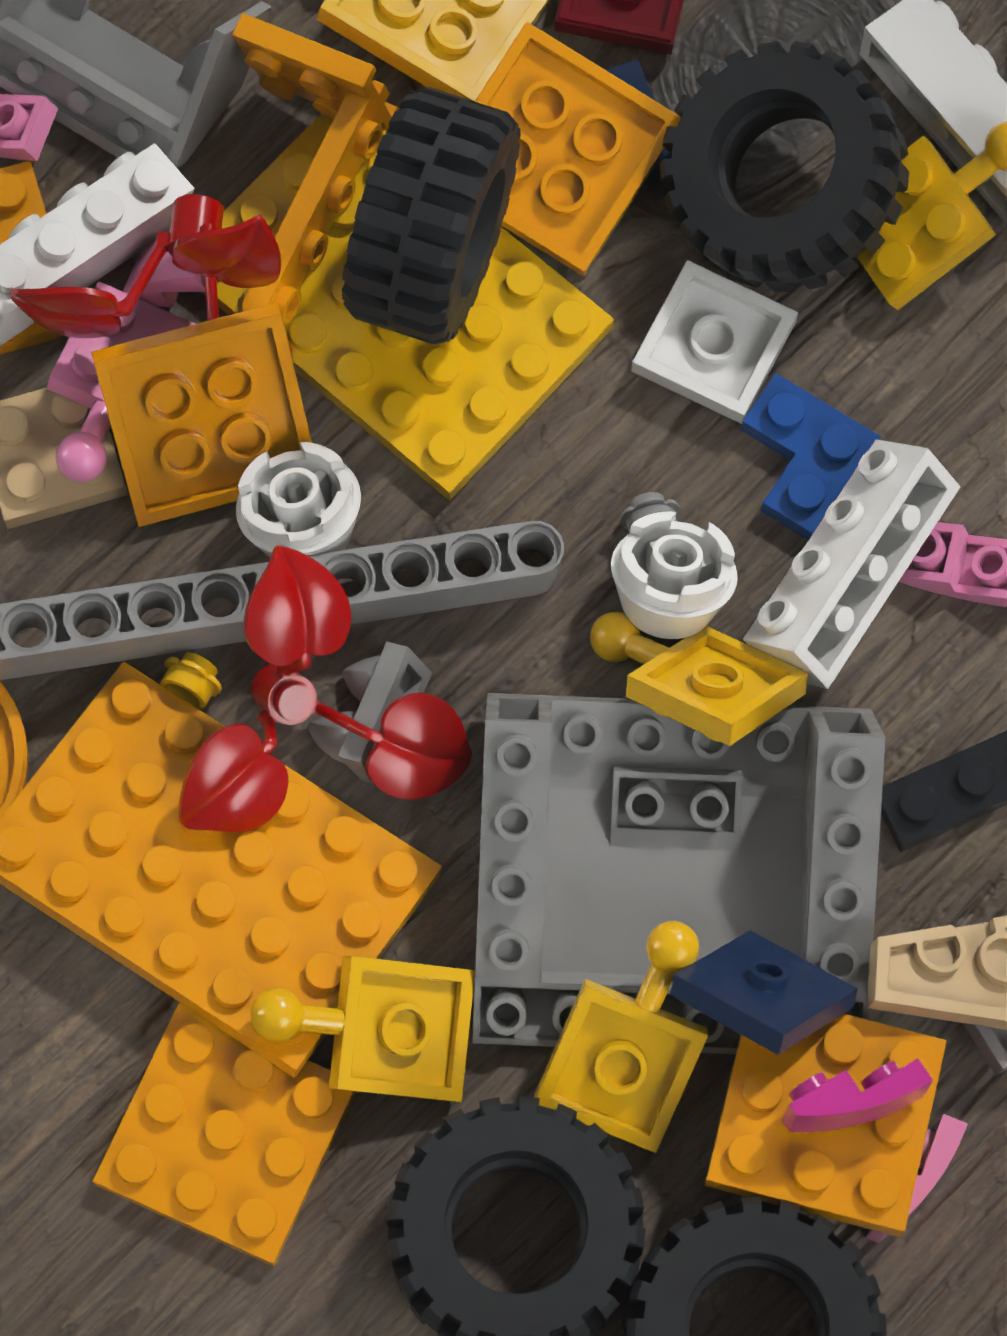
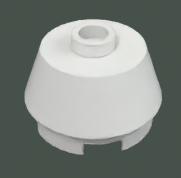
M300 442L301 450L284 452L273 458H269L267 451L253 460L242 474L238 484L239 495L236 503L237 522L246 538L267 556L271 557L273 549L277 545L293 548L309 556L345 550L349 544L360 508L361 490L354 473L343 463L341 457L331 449L315 443Z
M672 511L649 514L635 521L631 525L629 535L619 542L613 552L611 571L622 609L634 626L655 637L681 639L693 636L703 630L731 598L737 585V570L734 563L735 553L733 546L718 527L708 522L707 530H704L690 523L675 521L677 512Z

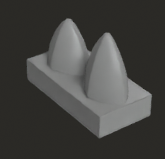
M386 642L381 656L363 659L343 670L346 685L350 692L360 701L357 712L347 711L340 713L380 732L381 718L387 707L398 698L410 693H424L432 672L409 647ZM324 717L308 724V730L321 750L331 758L346 764L362 781L373 784L367 777L365 763L376 743L370 742Z

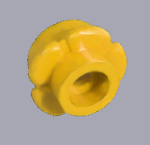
M186 652L181 661L177 657L166 659L164 666L168 670L160 684L197 709H204L210 698L216 697L221 692L222 686L216 679L218 670L206 658L195 653Z

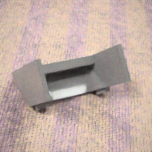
M0 0V87L13 95L46 96L58 108L54 118L56 121L117 158L130 151L136 156L155 143L177 169L188 161L244 83L250 66L245 63L244 59L246 56L232 36L242 13L266 22L272 8L261 1L214 30L212 39L203 41L195 46L188 54L185 65L182 66L89 10L91 0Z

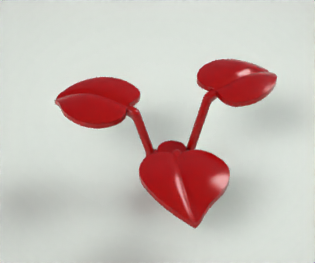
M188 194L175 199L170 232H157L155 247L123 300L117 302V298L110 292L88 287L13 289L10 287L9 295L12 301L27 316L47 330L73 338H99L113 335L120 331V317L128 316L132 312L166 252L172 255V263L176 267L205 276L207 321L219 318L217 279L224 284L238 288L268 286L279 278L281 255L276 239L261 214L235 226L222 228L223 205L208 196ZM288 342L291 356L293 357V348Z
M283 545L275 546L264 573L250 594L244 613V633L250 648L260 658L271 663L263 667L255 675L251 686L252 698L255 704L263 710L257 719L263 725L264 741L261 742L260 737L251 727L240 723L225 726L205 740L190 764L180 793L179 822L187 829L244 832L258 828L271 820L285 801L289 783L285 765L279 759L270 755L277 745L275 723L278 721L285 725H296L305 721L312 713L318 714L348 731L376 743L365 763L367 777L378 789L396 798L420 799L437 794L455 783L470 765L472 751L460 717L448 703L432 694L423 692L410 693L392 702L383 713L380 732L317 700L313 684L298 672L310 667L311 654L329 655L343 646L350 630L351 607L348 597L337 579L319 562L293 548Z

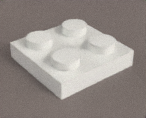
M687 260L633 359L631 371L742 424L796 323L798 312Z

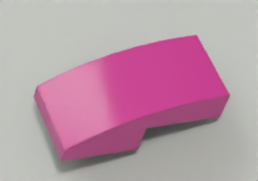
M919 1058L899 1069L895 1061L881 1066L861 1081V1085L864 1088L863 1092L859 1090L847 1070H844L830 1080L821 1072L807 1079L789 1093L793 1102L788 1105L781 1121L789 1132H819L857 1126L887 1116L923 1098L933 1079Z

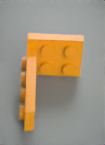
M242 13L232 36L246 56L244 59L245 63L253 68L261 79L259 82L260 86L269 93L285 100H292L294 95L310 100L317 111L333 119L275 236L281 255L279 278L268 286L249 288L242 302L243 311L277 303L281 311L283 323L287 325L297 313L301 301L300 288L309 270L316 269L326 254L329 241L327 233L336 215L343 214L352 202L356 188L354 179L364 159L369 160L374 156L382 139L383 130L387 132L389 121L394 112L399 109L397 106L386 102L390 93L385 84L376 80L372 81L377 71L374 65Z

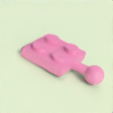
M98 281L95 289L113 294L117 298V302L127 296V293ZM138 299L132 312L128 316L120 317L121 328L117 333L99 338L69 337L49 376L47 389L89 407L91 410L80 432L66 436L57 448L56 463L60 472L67 479L79 483L92 481L102 473L107 460L106 450L102 443L111 424L91 351L183 328L195 323Z

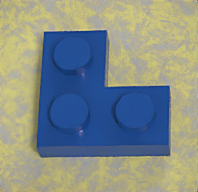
M777 373L769 381L742 421L741 431L791 460L763 501L761 512L807 540L810 539L824 518L828 507L836 500L858 467L862 456L870 449L876 439L881 440L880 435Z

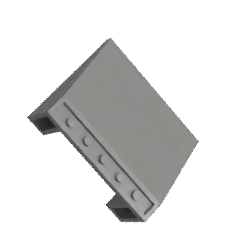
M488 693L485 718L472 1043L555 1047L585 978L636 999L651 965L646 953L647 938L657 925L666 921H679L692 928L699 941V954L696 961L751 930L858 988L853 1008L844 1014L869 1020V1008H867L870 944L874 940L885 735L872 710L866 708L789 705L733 745L728 746L721 742L710 740L703 733L669 717L660 716L652 709L631 699ZM670 986L660 1009L707 1028L708 1038L701 1053L736 1054L741 1034L670 994Z

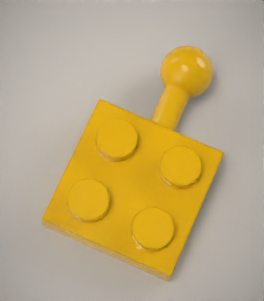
M1007 121L994 126L986 137L985 150L954 174L926 137H920L907 148L908 155L901 159V162L909 171L908 190L896 192L895 199L903 207L896 225L884 222L878 233L886 241L874 255L865 248L856 256L887 302L896 310L901 309L996 235L968 194L998 170L1007 171Z
M622 612L603 614L594 622L590 631L591 646L602 659L609 662H621L631 658L644 664L627 675V698L652 709L660 716L669 717L703 733L710 740L721 742L728 746L733 745L806 694L808 672L708 626L699 633L682 639L670 648L640 635V630Z
M679 921L663 922L650 932L646 942V953L651 965L636 999L586 978L584 979L534 1094V1098H539L540 1106L556 1110L558 1104H562L577 1111L576 1119L587 1126H591L595 1122L607 1134L654 1153L657 1152L708 1038L706 1027L660 1009L671 986L674 974L696 962L699 954L697 935L692 928Z
M343 956L337 1008L303 1005L292 992L281 988H274L264 991L254 1001L250 1012L251 1023L255 1031L262 1038L272 1042L286 1041L296 1035L298 1031L334 1035L329 1081L330 1089L462 1102L475 970L358 956Z

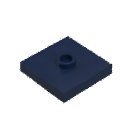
M749 930L675 973L670 994L778 1055L852 1009L858 988Z

